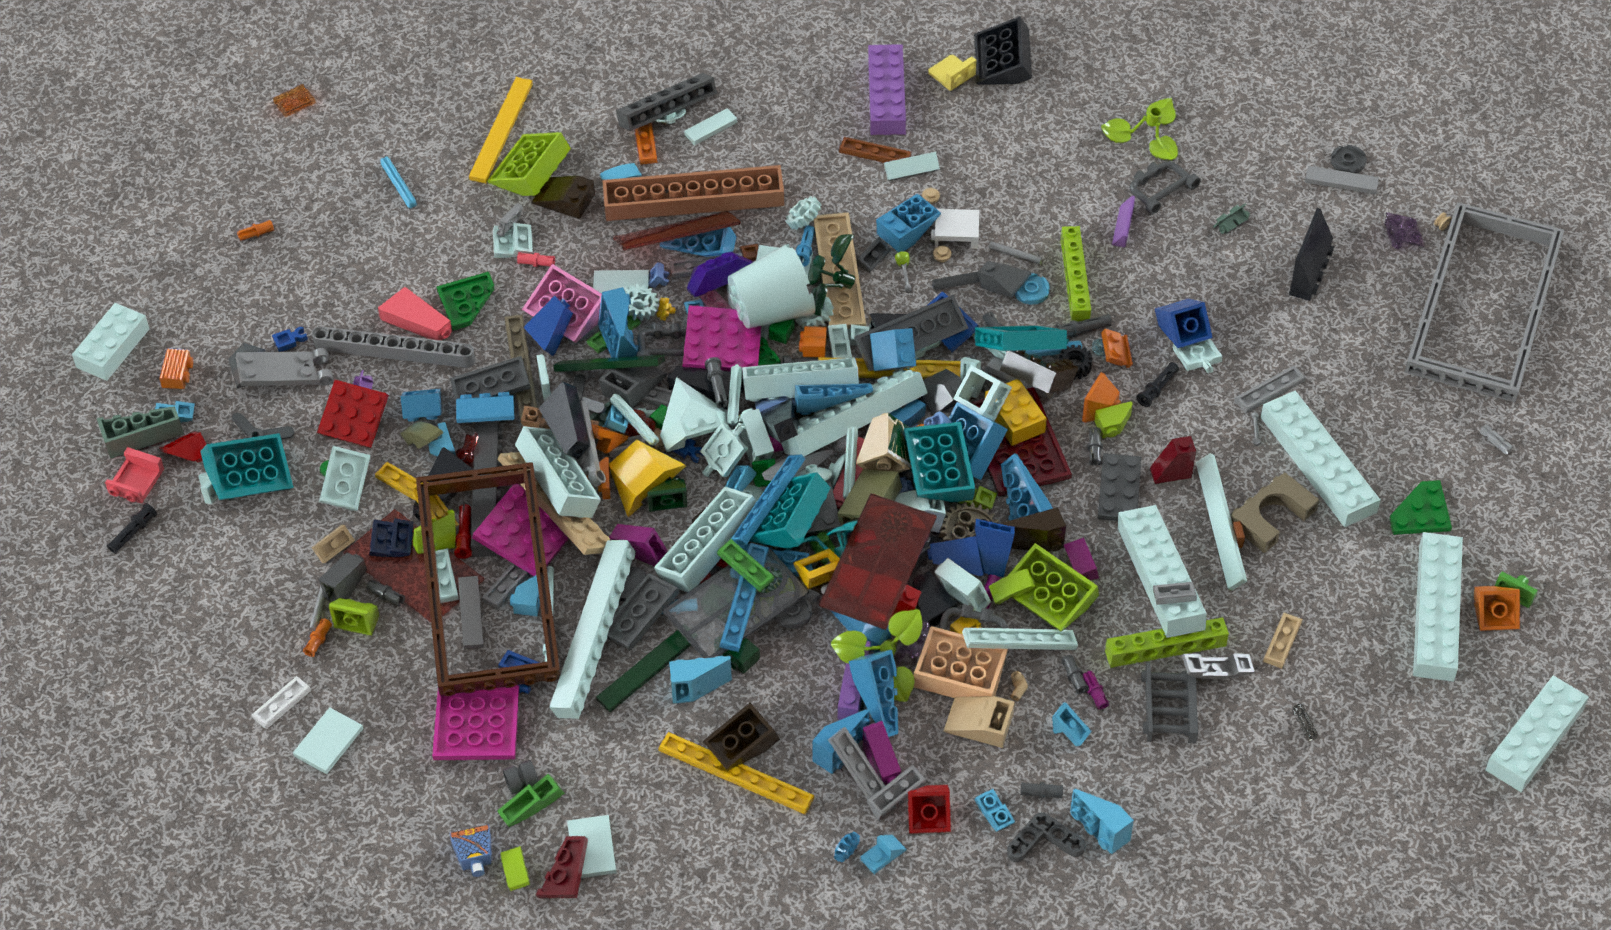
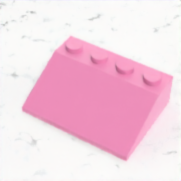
M552 264L522 310L534 317L554 296L560 300L562 298L570 304L569 309L573 315L564 336L576 343L598 324L602 293Z

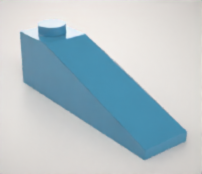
M871 383L795 385L796 412L802 415H808L811 412H817L872 393L873 387Z

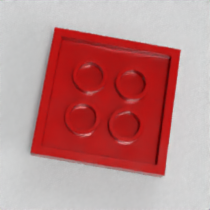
M334 380L317 433L371 448L389 395L384 392Z

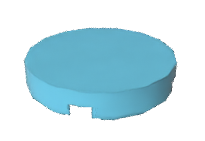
M1031 273V276L1014 295L1022 303L1029 305L1039 304L1048 298L1050 293L1049 282L1043 276L1041 278L1038 274Z

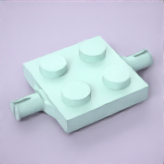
M1211 339L1177 348L1173 344L1174 352L1187 371L1203 367L1207 373L1209 371L1212 373L1214 369L1211 365L1222 362V355Z
M721 423L700 451L708 463L702 471L703 475L709 477L714 469L722 477H727L748 450V447L739 437L745 429L742 423H738L734 430L726 423Z

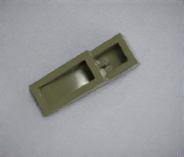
M415 422L400 434L408 445L414 443L419 449L443 434V431L426 422Z

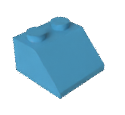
M912 328L894 329L870 334L874 371L910 369L916 366Z
M441 388L403 392L401 395L403 419H408V421H418L419 417H426L427 420L438 419V416L442 414Z

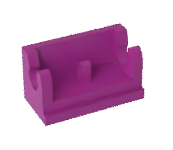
M1084 537L1064 544L1073 569L1089 580L1099 579L1097 567Z

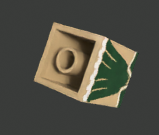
M883 413L872 418L856 464L864 470L898 471L900 473L911 469L904 435V428L910 427L890 413Z

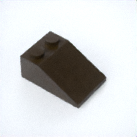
M578 175L549 177V180L532 200V204L580 219L595 196L594 180Z
M1058 507L1002 522L1003 525L1015 527L1011 549L1029 551L1035 543L1048 552H1056L1064 548L1066 524Z
M748 703L708 736L703 743L728 771L764 753L778 742L780 738L751 703Z

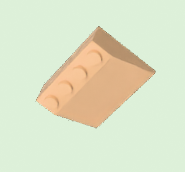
M931 626L914 671V688L952 698L995 696L1008 649L967 648L963 634Z

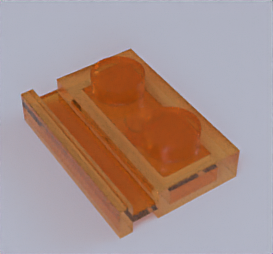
M304 84L272 98L273 103L276 104L284 117L316 103L315 98L305 88Z

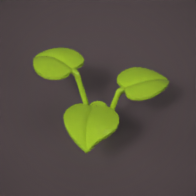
M1172 98L1162 99L1149 105L1146 111L1147 116H1143V119L1133 129H1130V124L1121 118L1109 120L1101 125L1103 133L1110 140L1116 143H1125L1130 141V133L1135 132L1146 121L1149 126L1156 127V139L1152 140L1149 144L1151 154L1163 160H1175L1178 155L1177 145L1171 137H1159L1160 124H1171L1175 120L1176 113Z
M916 609L894 614L889 621V631L896 638L894 640H885L881 645L865 647L867 637L862 632L851 630L836 636L832 640L831 646L838 657L848 664L851 660L865 656L864 650H880V652L892 650L894 655L897 651L896 642L899 639L904 645H911L918 640L922 631L921 612ZM900 666L896 668L897 676L894 677V688H897V695L894 696V700L907 702L914 688L915 679L911 670Z

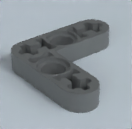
M1040 812L1033 816L1007 847V857L1013 862H1020L1043 837L1072 857H1078L1084 853L1085 842L1080 836L1048 814ZM1043 820L1045 821V825H1044V824L1038 825V821H1039V822H1042ZM1061 831L1064 837L1057 839L1053 836V833ZM1025 834H1032L1035 839L1033 841H1026L1023 836ZM1021 843L1023 846L1020 849V854H1013V850L1016 851ZM1079 844V848L1072 849V845Z

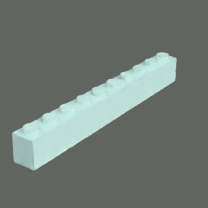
M607 540L549 707L557 718L579 719L581 711L584 709L587 693L590 691V685L596 673V667L601 658L604 643L607 641L608 631L613 623V617L618 608L626 578L630 573V567L635 558L636 551L628 540Z

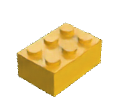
M1015 379L1006 383L1012 388L995 422L1008 429L1005 437L1011 446L1045 433L1046 417L1019 379ZM988 390V391H985V398H986V396H987L989 390Z

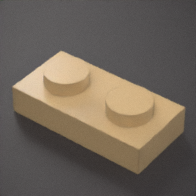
M341 525L311 548L320 561L326 563L355 540L346 526Z

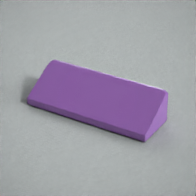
M1131 196L1120 206L1112 241L1113 246L1126 247L1135 196Z

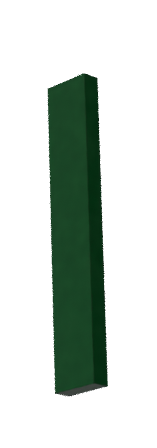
M664 355L564 360L555 363L553 369L555 372L650 367L659 366L665 361Z
M685 624L682 625L687 632L690 630ZM677 629L596 696V700L609 712H612L665 668L670 661H673L689 648L692 643L680 629ZM693 633L691 637L697 641L698 636Z

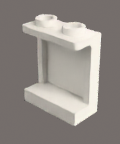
M937 209L941 212V215L932 224L935 230L932 229L931 240H935V247H938L939 241L971 242V249H978L979 210Z

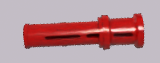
M463 504L459 506L458 534L456 535L457 547L454 550V555L460 559H467L472 555V550L470 549L471 506L465 504V510H463Z

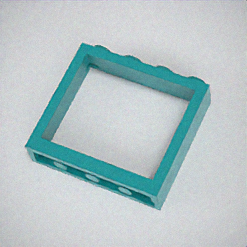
M1038 325L975 327V346L1002 351L1067 349L1069 342L1067 330Z

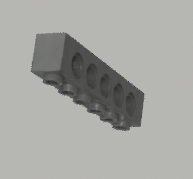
M701 73L617 109L616 114L619 126L632 131L717 94L714 77Z

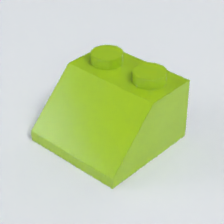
M342 598L329 604L334 628L372 636L380 617L376 605Z

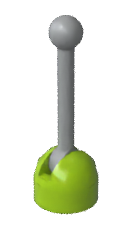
M902 251L895 255V261L903 269L906 285L904 289L906 292H910L912 287L909 285L906 270L910 257L908 252Z

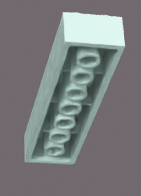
M897 369L892 372L893 375L879 378L877 383L872 385V393L814 412L815 414L810 417L805 416L799 419L798 435L781 442L785 454H802L806 456L847 435L848 427H857L859 429L871 423L872 418L883 413H890L927 394L928 392L921 373Z
M1296 391L1263 404L1261 419L1344 527L1377 513L1380 498Z
M1153 505L1119 512V533L1166 637L1169 638L1205 630L1207 613L1197 592V601L1156 605L1153 593L1154 585L1192 582L1157 506Z
M1426 532L1422 534L1419 544L1413 666V676L1454 682L1458 670L1463 537Z

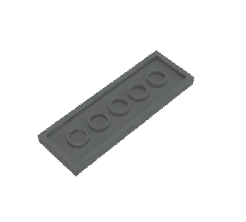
M954 294L855 336L854 339L868 371L874 370L870 340L871 333L912 328L914 349L918 351L968 329Z

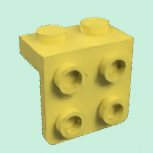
M949 55L931 67L928 73L949 91H952L976 75V59L971 56L962 62L955 55Z

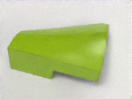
M453 510L447 511L448 515L439 520L436 518L432 519L436 551L455 548L456 528ZM421 526L414 529L413 545L417 554L424 553Z

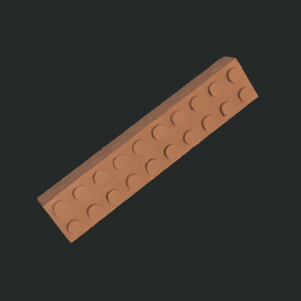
M781 165L602 180L606 221L784 206Z

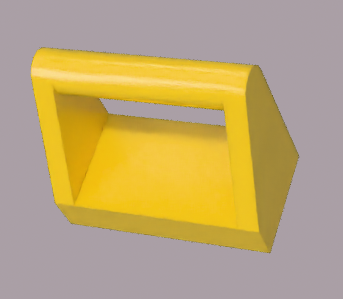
M826 549L795 561L794 567L806 588L810 589L832 580L841 559L831 549ZM827 557L831 562L812 571H808L804 567Z

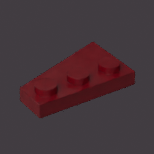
M586 836L565 837L554 858L555 863L551 871L547 872L542 888L538 889L536 893L538 898H577L588 844Z

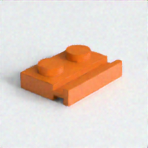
M1105 328L1101 335L1106 362L1119 366L1126 365V368H1130L1133 362L1128 336H1121V333Z

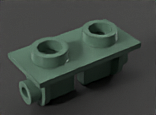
M1245 203L1240 207L1236 205L1230 210V214L1226 215L1224 213L1216 219L1218 222L1213 227L1219 226L1220 233L1227 234L1237 227L1236 224L1239 226L1247 221L1250 213L1243 209L1247 204Z

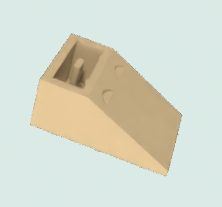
M995 696L955 697L943 732L1003 748L1014 715L1015 702Z

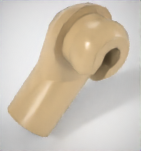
M1015 671L1011 674L1015 689L1010 696L1013 700L1019 701L1027 690L1028 684L1024 675L1019 671Z

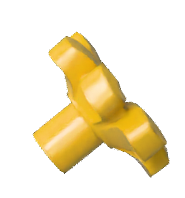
M660 298L659 311H657L656 315L661 321H665L669 314H675L676 309L669 303V298Z

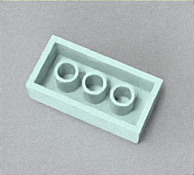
M114 303L72 353L76 368L107 381L150 329L146 315Z

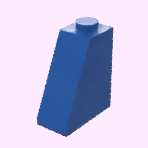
M556 296L524 326L525 330L551 356L555 355L573 315L569 309L570 304L562 298L560 300Z
M976 519L975 533L984 573L1004 577L1015 527Z
M976 536L930 544L928 557L929 560L933 561V564L940 565L949 558L968 573L985 576Z

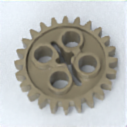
M964 502L961 508L959 504H956L955 509L950 507L949 512H946L939 537L943 538L942 542L976 536V519L999 523V520H993L994 513L987 514L988 508L984 511L981 510L982 505L975 508L974 503H972L968 507L966 502Z

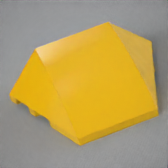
M635 440L609 463L610 472L628 517L643 505L641 501L648 496V491L664 482L668 477L673 479L686 467L685 464L639 440Z

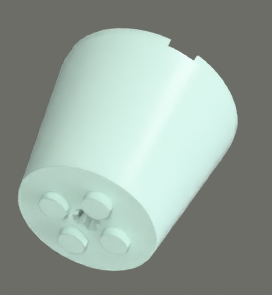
M789 244L783 245L728 276V285L731 293L729 295L730 300L736 307L740 321L748 329L815 313L814 297L812 293L809 294L807 284H810L807 274L793 247L790 248Z

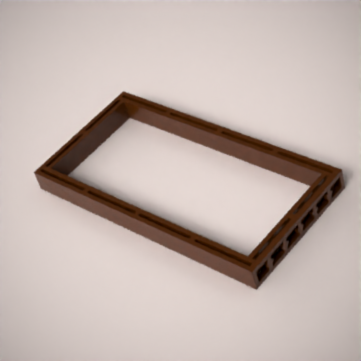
M533 462L416 477L436 674L440 696H453L456 693L463 692L473 693L477 690L491 691L499 687L512 688L521 684L533 685L536 682H554L559 679L561 674ZM525 483L547 662L449 675L430 496Z

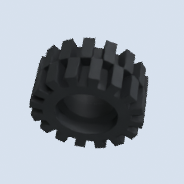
M1071 345V348L1067 346V349H1062L1061 353H1059L1058 360L1077 359L1082 362V364L1075 365L1078 367L1074 380L1076 377L1082 379V375L1086 377L1087 373H1090L1092 355L1090 351H1087V348L1081 349V345H1078V348L1075 345Z

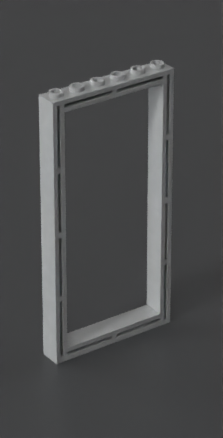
M1457 202L1404 373L1515 403L1564 230ZM1462 223L1549 246L1511 380L1421 356Z

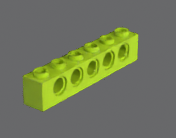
M1080 226L1062 227L1060 242L1071 321H1084L1091 317V304Z
M1224 618L1206 620V629L1203 631L1169 638L1166 637L1163 628L1108 638L1106 640L1105 653L1110 668L1226 647L1229 632Z

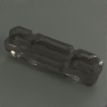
M1301 703L1294 705L1293 712L1296 717L1298 716L1297 720L1303 732H1306L1307 740L1317 739L1318 733L1313 728L1314 725L1308 713L1305 712L1304 705Z

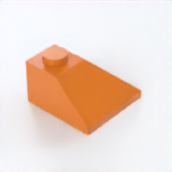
M1100 372L1084 399L1082 422L1094 421L1095 411L1098 409L1121 404L1119 400L1120 392L1104 373Z
M1498 586L1474 587V608L1480 631L1520 629L1519 589Z

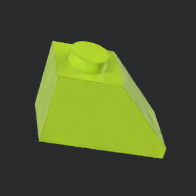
M1131 401L1095 411L1094 422L1101 429L1102 438H1112L1122 432L1132 413L1133 404Z

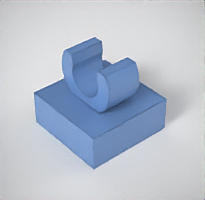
M657 262L650 270L648 286L656 288L658 284L666 286L669 283V280L665 279L669 276V272L664 270V264Z

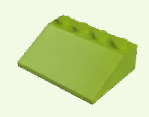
M561 132L523 134L487 181L492 185L522 196H536L542 186L549 180L551 174L558 168L561 161L566 158L571 147Z
M1036 543L1009 573L1011 575L1024 569L1029 571L1035 587L1021 596L1014 595L1012 598L1061 632L1087 611L1099 596L1096 584Z

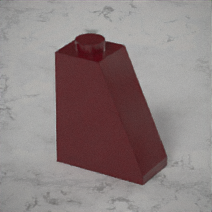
M1191 436L1172 439L1150 467L1154 484L1192 478L1196 448Z

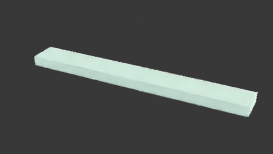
M1209 453L1197 461L1196 466L1227 587L1232 591L1246 583L1247 578L1216 459L1213 454Z

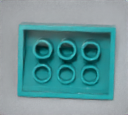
M961 422L904 428L917 497L949 502L973 500L975 484Z
M280 433L207 444L200 451L205 471L219 500L294 488Z
M818 472L793 477L749 541L781 548L800 546L804 541L807 531L811 528L814 518L818 515L821 505L826 500L831 487Z

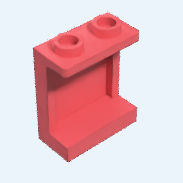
M127 447L124 451L125 462L114 479H107L105 484L108 493L112 496H120L130 502L143 503L164 471L163 462L160 457Z

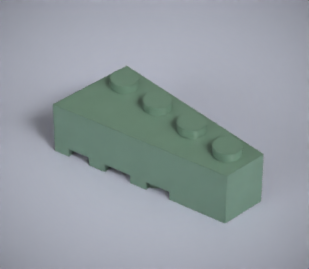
M175 406L150 410L146 414L134 412L132 416L126 417L114 415L113 419L104 420L103 417L97 418L110 459L123 455L127 447L139 450L184 435Z

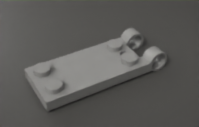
M317 348L313 352L236 353L241 386H324L333 382L331 370L322 369L315 373L314 363L324 364L329 361L328 351L325 348Z
M581 400L580 404L590 447L579 459L575 458L584 474L588 476L590 483L597 487L606 481V477L600 470L587 402Z

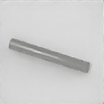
M991 241L989 244L990 249L1037 264H1040L1042 261V257Z
M321 586L309 627L310 631L316 630L325 602V595Z

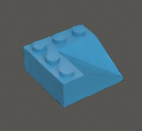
M623 287L604 291L601 295L598 326L611 358L636 356L639 352L638 345H635L633 341V332L627 327L628 307L631 304L629 294L625 293Z
M956 402L949 419L952 423L961 422L972 475L981 480L1008 429L967 406Z

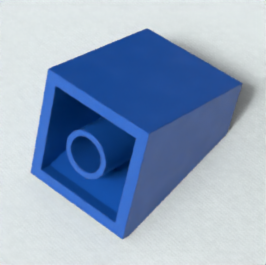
M1185 299L1155 308L1158 326L1177 348L1213 338L1205 302Z

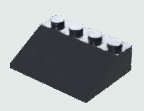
M1021 16L974 33L977 85L1018 84L1032 79L1029 28Z
M1317 208L1297 255L1289 295L1308 301L1311 300L1312 295L1316 296L1319 288L1317 283L1322 282L1324 276L1322 270L1327 269L1329 263L1328 256H1332L1335 247L1332 246L1333 236L1320 208Z

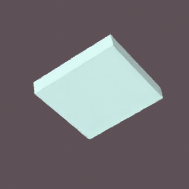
M542 354L536 356L539 379L545 401L551 395L545 358Z

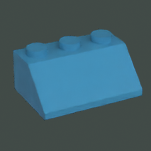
M498 392V396H491L490 393H480L479 397L463 394L460 395V398L456 399L457 423L515 419L514 395H510L509 392Z

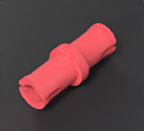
M519 252L517 263L533 265V267H550L552 264L555 265V256L540 255L536 252L534 254Z

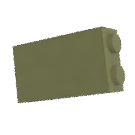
M862 470L837 513L840 525L842 526L845 523L856 520L859 522L871 495L894 502L902 488L898 471ZM877 506L871 508L867 512L864 524L869 526L875 523L891 507ZM861 526L860 530L875 531V527L871 529H864Z

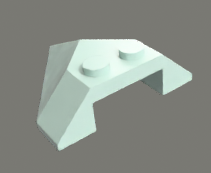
M676 377L660 434L666 452L685 447L687 439L716 431L721 423L727 422V411L722 407L718 408L716 403Z

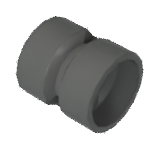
M531 760L519 764V768L511 766L503 769L504 778L511 795L523 790L524 786H534L539 781Z

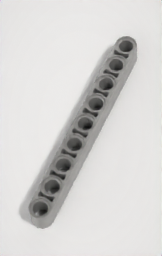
M317 327L312 331L315 348H325L328 352L469 368L475 364L474 348L466 343L331 327Z

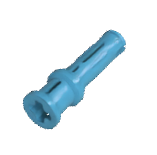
M811 225L805 226L801 243L796 248V253L803 267L809 264L810 256L812 255L811 244L815 228Z

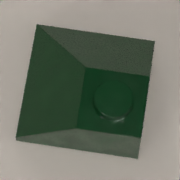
M673 478L664 481L647 492L649 512L687 507V489L684 479Z

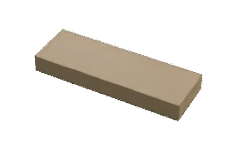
M1283 613L1263 662L1281 669L1283 668L1303 619Z

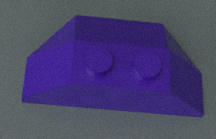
M726 252L720 257L709 259L705 263L693 268L687 285V291L696 298L728 284V276L753 262L733 252Z

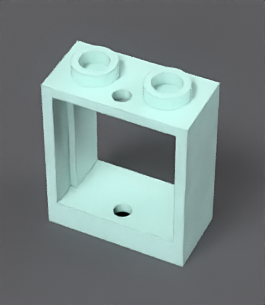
M971 365L953 399L982 416L995 421L1012 387ZM981 377L991 381L993 385L982 406L979 408L969 402Z
M750 408L744 410L740 414L738 423H742L745 426L740 437L742 442L748 447L746 453L752 467L753 461L771 459L774 449L759 409L753 410Z
M949 558L938 566L935 574L940 584L956 601L961 604L974 606L973 611L981 612L982 608H986L991 603L981 581Z

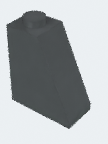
M346 553L320 577L319 582L327 600L333 602L339 598L348 599L367 571L366 564L361 556Z

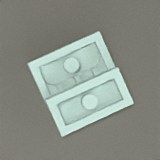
M513 223L512 228L504 236L498 235V226H494L493 245L495 258L517 257L519 252L532 254L531 225Z

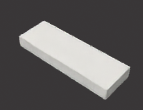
M296 676L252 714V718L265 729L269 728L311 691V688Z

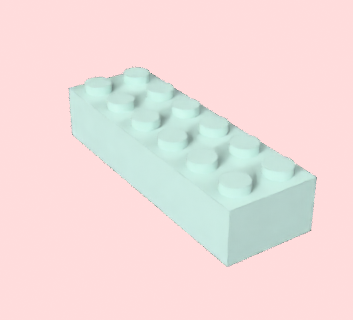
M855 357L742 367L745 398L752 402L760 401L761 398L776 400L782 396L795 398V385L859 384L858 367Z
M523 426L515 446L526 463L533 462L535 478L558 515L592 518L601 499L575 458L564 453L551 429Z
M724 487L654 567L659 578L685 592H689L697 587L721 559L717 555V551L733 537L756 504L754 496Z
M1553 675L1489 758L1486 771L1522 792L1582 713L1589 696Z

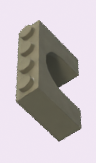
M1286 472L1274 477L1267 487H1262L1257 495L1253 498H1248L1242 507L1234 509L1231 513L1232 524L1233 522L1240 521L1245 538L1263 553L1278 543L1280 534L1276 528L1261 516L1260 510L1263 507L1272 504L1285 506L1303 521L1318 509L1319 499Z

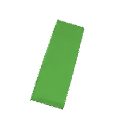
M547 774L534 786H526L497 812L505 823L511 827L546 808L565 793L554 778Z

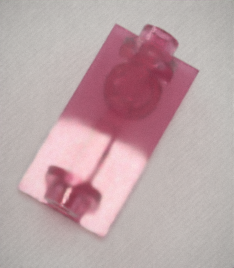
M715 289L698 296L707 307L732 309Z

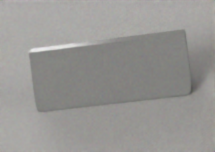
M911 765L866 802L879 821L906 800L909 791L921 788L925 784L926 779L914 765Z

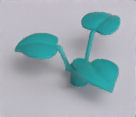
M857 520L845 523L827 533V536L837 533L840 547L835 548L834 551L840 559L848 545L847 536L851 531H854L853 528L858 523ZM813 535L804 538L803 543L816 541L825 550L829 549L817 536ZM850 551L844 562L846 565L854 562Z

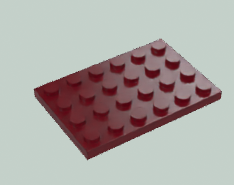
M1034 387L1027 388L1026 390L1046 417L1045 433L1011 446L1005 436L1003 437L987 468L998 497L1007 495V488L1003 483L1001 464L1014 453L1019 456L1038 486L1072 478V473ZM985 399L973 401L971 403L980 408Z

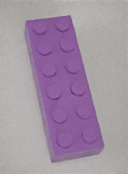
M868 45L870 135L906 134L903 45Z

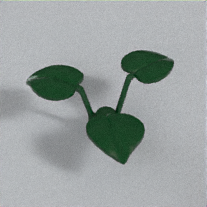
M852 234L838 236L831 249L832 262L841 271H836L833 274L822 270L825 265V258L821 255L814 257L808 272L810 285H815L818 282L821 273L833 277L835 284L821 283L818 285V288L812 290L811 293L815 301L814 314L817 316H821L827 287L851 289L855 283V276L849 274L848 270L839 264L854 237Z

